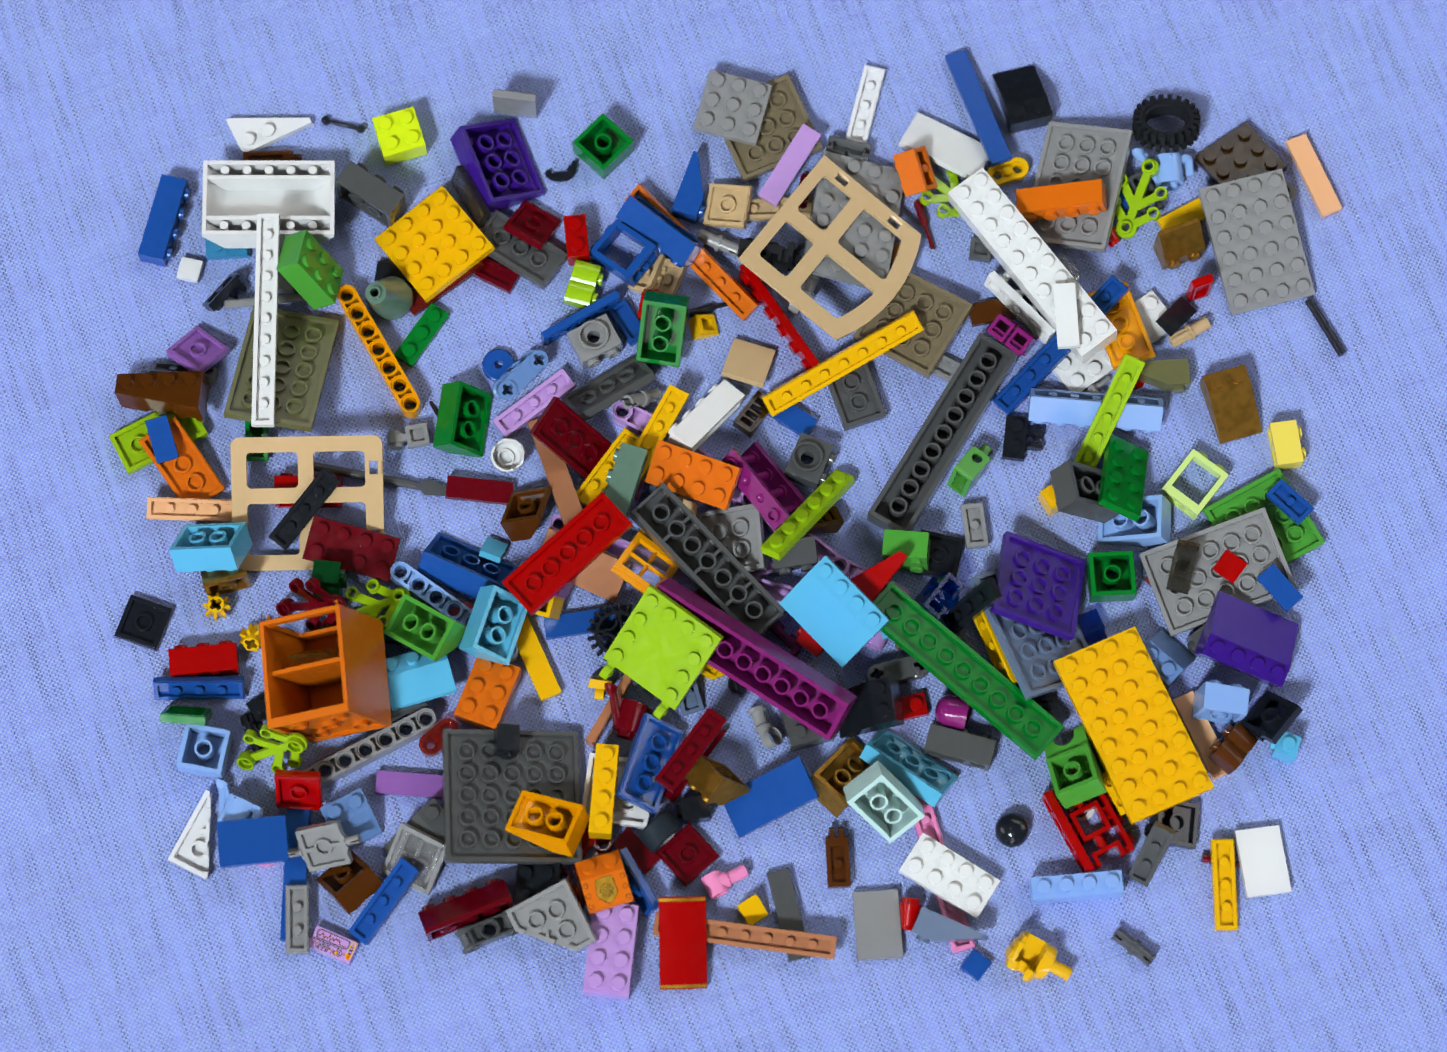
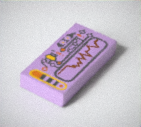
M318 925L309 941L311 949L350 965L359 946V943Z

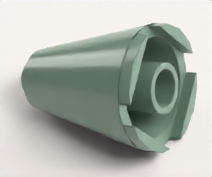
M389 276L369 284L365 291L366 299L375 313L381 318L387 320L400 319L412 307V289L399 277Z

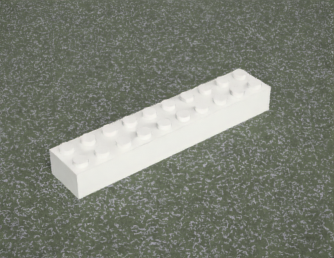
M983 167L948 192L950 204L1055 330L1053 284L1075 282L1080 348H1070V350L1082 364L1117 339V329Z

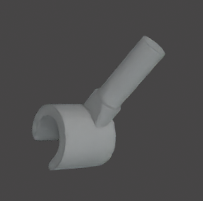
M1107 375L1099 383L1090 385L1086 392L1100 393L1098 389L1110 381L1111 377Z

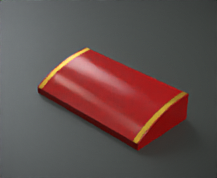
M706 896L659 897L660 990L707 988Z

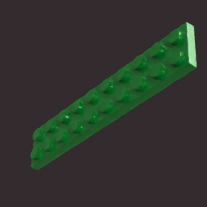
M892 581L873 601L890 619L880 631L1035 761L1064 728L1059 721L1034 700H1025L1021 689Z

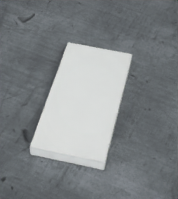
M917 112L899 142V146L906 150L925 146L931 162L966 179L982 167L985 169L989 162L981 142Z

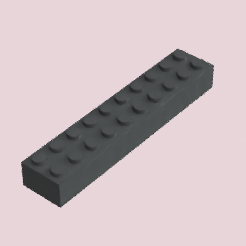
M981 332L978 334L869 510L867 516L869 522L883 530L912 531L1016 363L1018 355L1014 351Z

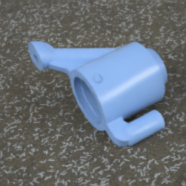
M1142 148L1131 150L1132 155L1139 159L1141 163L1148 158H1152L1159 163V173L1151 178L1156 183V187L1163 186L1168 192L1177 191L1179 186L1184 184L1182 163L1185 164L1186 177L1194 176L1193 160L1189 155L1170 152L1150 157ZM1149 163V164L1146 166V169H1147V170L1152 169L1153 164H1152V163Z
M218 778L216 779L219 789V818L217 822L262 817L263 809L231 794L228 787L229 783Z

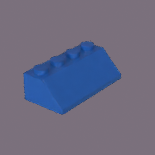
M439 532L423 551L417 571L429 580L439 582L449 589L457 590L467 597L476 599L480 587L496 585L508 592L509 590L502 581L518 567L504 560L497 563L479 556V549Z

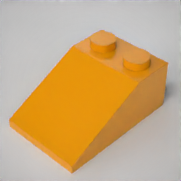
M522 790L505 830L551 852L573 857L590 817L584 805Z

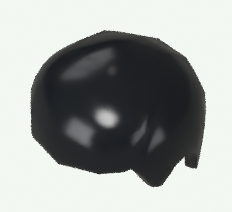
M1015 812L1004 814L996 823V837L1005 846H1020L1030 834L1029 822L1023 815Z

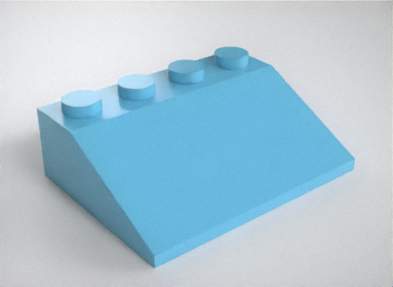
M824 556L779 603L842 668L890 621L828 556Z

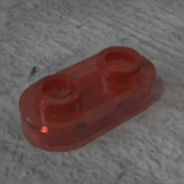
M446 718L438 722L420 738V751L428 757L439 754L442 751V730L446 728L459 729L456 721ZM432 742L435 744V747L428 749L427 744Z

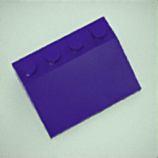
M515 118L460 126L450 138L480 214L492 213L495 210L501 211L521 204L524 200L529 201L546 194Z
M1218 591L1194 654L1273 687H1283L1291 666L1299 624Z

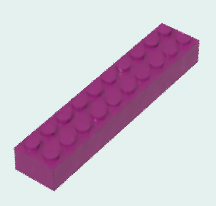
M670 577L659 583L657 588L724 636L707 664L828 741L839 732L857 699L856 695Z

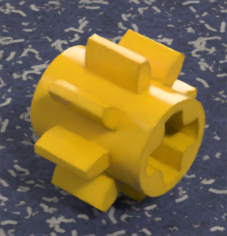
M219 592L213 597L208 595V603L203 604L205 609H209L205 613L206 617L214 616L215 622L221 617L226 619V612L232 610L230 605H225L229 601L228 597L226 596L222 599ZM217 604L221 606V609L217 610L213 606Z
M250 623L247 629L242 628L239 643L243 644L247 651L258 652L261 646L259 625H252Z

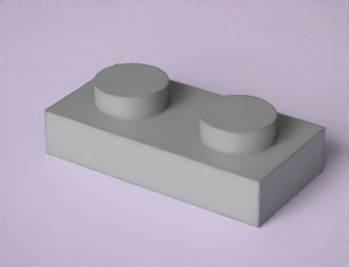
M983 503L961 505L960 510L966 550L987 548L989 543Z

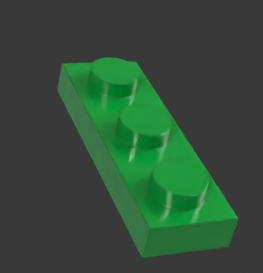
M431 303L395 352V358L413 369L450 315Z

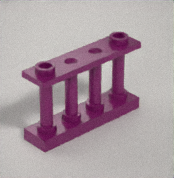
M758 441L754 442L742 455L733 448L721 460L722 462L742 468L737 486L773 530H777L806 500Z

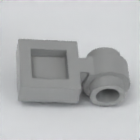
M427 423L405 426V434H402L401 430H391L388 432V436H386L387 445L393 451L403 449L405 442L408 444V449L430 446Z

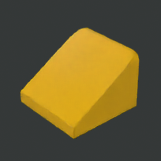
M696 314L688 321L693 340L719 335L714 314Z
M754 894L737 906L738 911L747 924L754 925L769 915L757 894Z

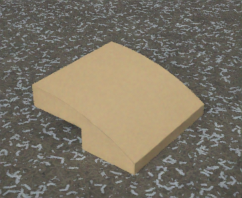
M660 254L634 287L629 285L628 288L639 294H642L644 288L676 295L688 267H678L670 259Z

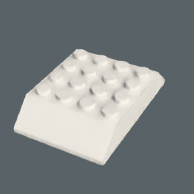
M203 160L202 237L223 248H256L257 214L279 213V248H282L285 236L307 230L319 244L335 237V161Z

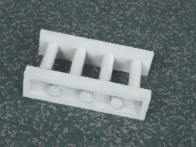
M995 270L991 272L984 285L1046 345L1056 330L1038 314V310L1034 305H1029L1023 299L1025 294L1020 288L1014 290L1007 283L1011 279L1007 272L999 275Z

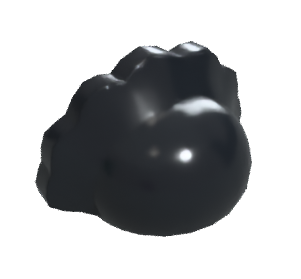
M731 678L728 679L729 690L738 694L740 698L744 697V692L747 688Z

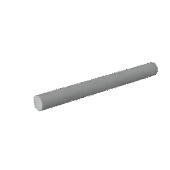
M299 293L278 295V303L306 301ZM255 297L224 300L225 309L255 306Z

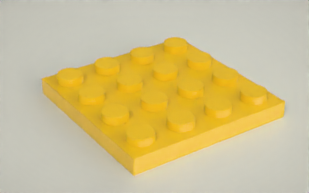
M443 186L374 238L375 242L426 303L495 250L491 242Z

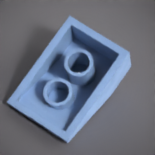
M1163 495L1143 496L1141 517L1137 521L1119 514L1106 523L1099 522L1098 543L1145 547L1161 546L1169 543L1171 502Z

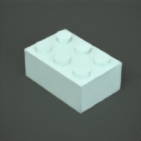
M876 761L843 787L847 803L889 843L925 817L921 801L879 761Z

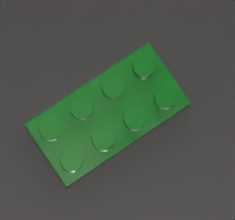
M1111 434L1104 452L1098 498L1099 505L1133 521H1137L1141 517L1149 451Z

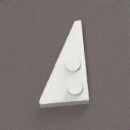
M310 118L226 119L242 154L243 152H257L312 126Z
M205 790L168 858V861L205 880L209 878L212 793L208 790Z

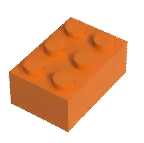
M476 658L455 709V720L481 730H494L497 723L502 724L522 675L521 668L512 664L503 665Z

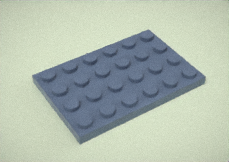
M997 569L973 576L969 580L973 589L986 578L994 577L996 580ZM991 607L984 611L1025 700L1064 688L1053 662L1088 647L1078 623H1076L1074 638L1068 641L990 612Z

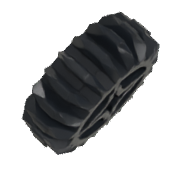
M621 602L618 603V609H614L613 603H609V611L602 606L601 610L604 612L602 615L596 611L594 612L598 620L590 619L589 622L594 624L595 627L587 628V631L594 632V636H589L588 641H596V643L591 645V648H600L596 653L597 656H600L603 652L606 653L608 650L601 643L599 634L610 636L613 643L615 635L606 631L615 630L614 627H617L618 621L620 630L622 629V615L630 616L631 605L628 604L625 610H622L623 605ZM616 614L615 622L611 627H600L604 619Z

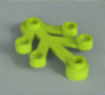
M1152 158L1144 160L1141 165L1143 174L1135 195L1130 188L1129 178L1124 174L1125 182L1122 184L1121 190L1129 205V211L1126 216L1121 206L1122 200L1119 197L1115 213L1119 220L1116 225V232L1123 239L1134 237L1138 227L1150 221H1157L1161 217V212L1158 208L1150 207L1145 215L1136 218L1139 210L1159 200H1166L1169 196L1168 190L1163 186H1159L1153 194L1143 198L1151 177L1156 176L1160 171L1159 163ZM1149 163H1152V164H1153L1152 169L1147 170V169H1146V166H1147ZM1164 190V196L1159 197V191ZM1156 210L1157 215L1155 217H1151V212ZM1129 224V229L1123 231L1124 225Z
M946 170L950 188L935 177L938 186L936 189L942 194H933L928 190L924 191L920 196L921 204L927 206L935 203H950L948 192L959 185L958 175ZM924 196L929 197L930 200L924 199ZM940 204L936 211L937 216L941 219L961 217L955 208H950L947 204ZM943 209L947 213H942L940 210Z
M376 579L368 580L366 588L371 594L378 593L387 597L380 601L359 593L356 587L347 588L345 596L350 602L356 601L366 605L356 609V611L382 622L387 621L383 625V631L404 593L411 597V593L406 588L398 587L392 590L380 585ZM376 584V587L371 589V586ZM388 608L385 615L378 617L382 609Z
M267 723L263 724L259 731L263 738L258 737V733L252 729L245 731L243 736L244 742L265 748L255 752L251 750L241 752L236 761L239 768L250 771L253 769L256 761L275 755L271 770L274 773L275 769L285 770L284 753L287 750L291 752L287 764L294 769L300 767L303 761L300 753L306 750L308 746V740L304 735L300 733L283 734L268 729ZM272 738L281 741V743L274 742L268 739Z

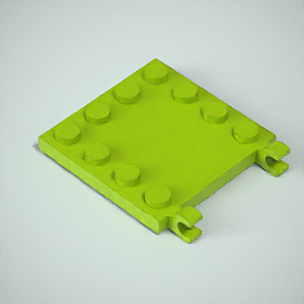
M651 584L603 658L608 663L603 667L599 676L607 680L608 677L611 678L616 668L662 701L653 713L660 720L662 717H665L670 707L673 710L678 709L724 636Z

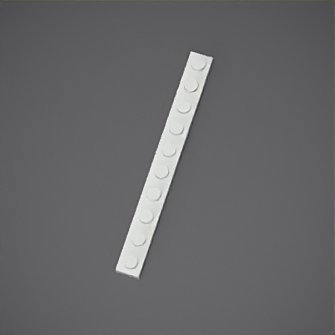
M279 213L257 214L252 427H275L279 271L276 268L279 261Z

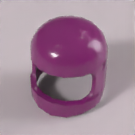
M944 695L937 703L935 718L938 723L948 728L964 730L973 708L959 696Z

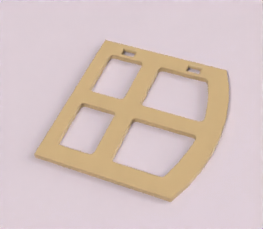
M824 155L742 253L738 261L837 341L869 323L891 302L912 269L922 235ZM837 175L848 182L845 187L835 179ZM822 178L829 180L849 197V202L825 230L820 229L798 210L800 204ZM862 211L868 212L900 239L896 257L885 279L877 276L838 242ZM889 218H892L900 225L898 229L887 222ZM785 223L790 224L812 243L809 251L787 276L780 273L760 255L761 251ZM826 256L834 260L872 292V295L866 301L840 318H835L801 289L804 281Z

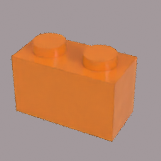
M925 146L893 155L895 168L898 171L901 188L904 191L905 197L938 187Z

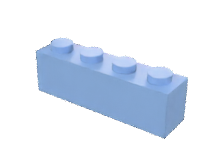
M1122 870L1031 877L1028 882L1031 905L1119 898L1124 893Z

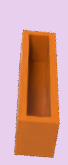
M1102 179L1016 189V208L1028 223L1042 219L1056 220L1058 217L1075 218L1083 214L1098 215L1101 212H1107L1106 187Z

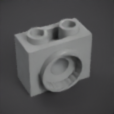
M606 314L587 321L580 327L567 332V340L583 369L596 367L601 363V360L607 357L609 359L614 358L622 350V342ZM596 336L599 338V341L591 343L588 339Z

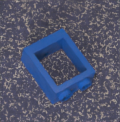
M617 219L605 229L604 235L599 241L597 240L593 243L589 251L594 262L631 287L637 284L660 256L655 244ZM620 233L643 247V250L626 270L603 255Z

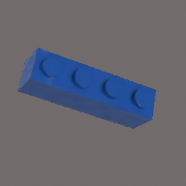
M164 174L161 175L138 251L140 261L166 267L168 260L171 261L174 248H172L173 241H177L179 236V221H183L185 216V201H189L191 196V188L187 180Z
M629 195L616 216L623 224L655 244L659 253L669 256L671 262L678 267L691 266L704 246L701 241L639 195Z

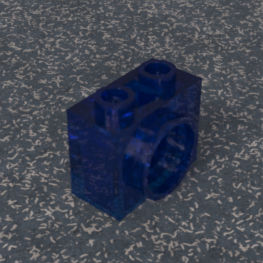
M950 572L934 574L914 600L939 620L955 607L960 598L959 593L965 586Z

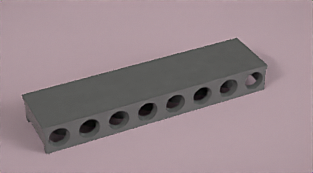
M663 482L628 515L715 607L761 636L784 615L785 609Z

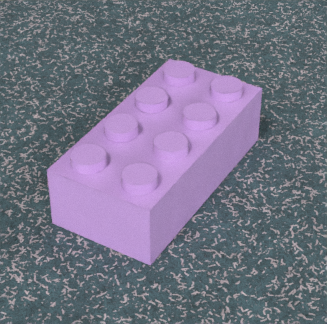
M623 904L592 914L590 926L598 941L588 946L583 996L629 1001L639 905Z

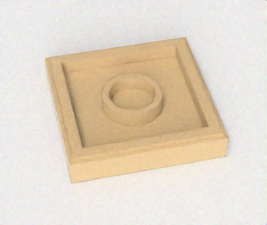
M710 183L703 225L707 227L746 229L753 192L752 186Z
M734 338L721 376L763 388L776 350Z

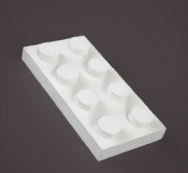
M922 833L899 870V873L977 920L1000 883L999 879L925 833Z

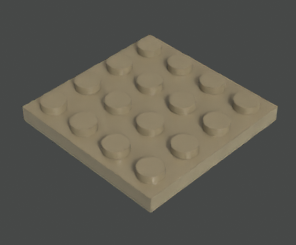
M789 74L767 82V84L772 85V91L757 145L752 146L724 139L743 182L772 172L802 124L815 130ZM818 140L809 156L823 151L820 140Z
M910 272L891 302L869 323L858 329L853 335V339L859 341L913 310L924 330L882 355L929 379L972 311L973 304Z

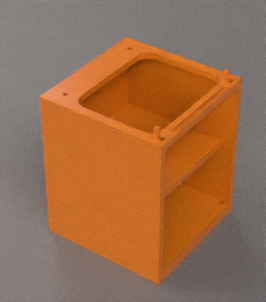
M335 600V605L303 611L271 620L270 615H267V621L259 622L268 729L287 735L290 733H300L304 735L308 742L315 743L392 726L383 622L381 620L340 605L338 600ZM329 613H336V626L310 632L296 633L277 626Z

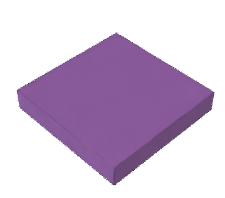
M196 326L167 349L166 353L168 357L188 371H203L205 373L229 353V347L199 326Z

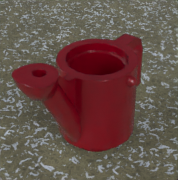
M604 683L605 691L609 694L613 719L612 729L617 731V737L633 740L643 714L649 713L653 715L654 710L649 709L647 705L641 702L621 698L616 685Z

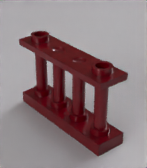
M708 707L655 778V781L665 788L662 796L672 803L687 786L689 781L685 777L702 755L708 757L727 732L723 729L727 719L710 707Z

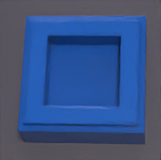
M973 949L960 966V969L978 982L992 962Z

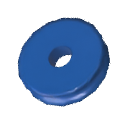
M494 349L484 356L482 369L487 378L496 382L515 362L508 351ZM497 362H500L503 364V366L501 368H496L495 364Z

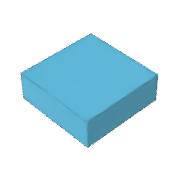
M487 537L480 549L479 556L500 563L507 551L508 544Z

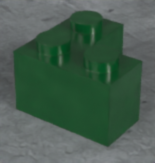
M314 559L312 577L317 578L321 583V588L330 595L337 594L343 597L342 590L347 588L348 575H346V569H343L341 562ZM312 593L318 599L323 600L316 593Z

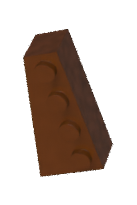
M203 371L117 374L115 395L121 407L146 412L149 410L158 411L162 415L169 413L178 415L179 418L188 419L190 417L196 418L197 421L205 422L210 385Z

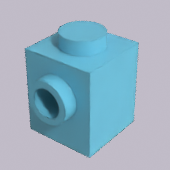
M1285 732L1276 744L1270 743L1269 749H1272L1271 758L1292 764L1297 757L1302 737Z

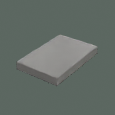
M898 889L852 892L857 961L903 958Z

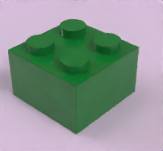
M603 113L572 142L573 152L603 179L634 151V141Z
M1133 551L1088 553L1086 569L1089 603L1133 601L1137 594Z

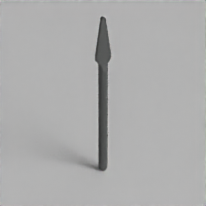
M314 462V471L320 472L325 467L331 473L338 474L339 476L365 480V471ZM383 475L384 484L420 490L425 495H446V485L432 480L420 482Z

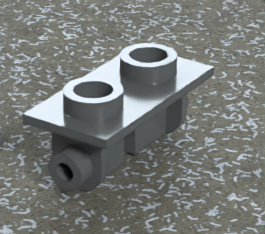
M829 135L826 151L856 158L863 162V160H869L872 144Z

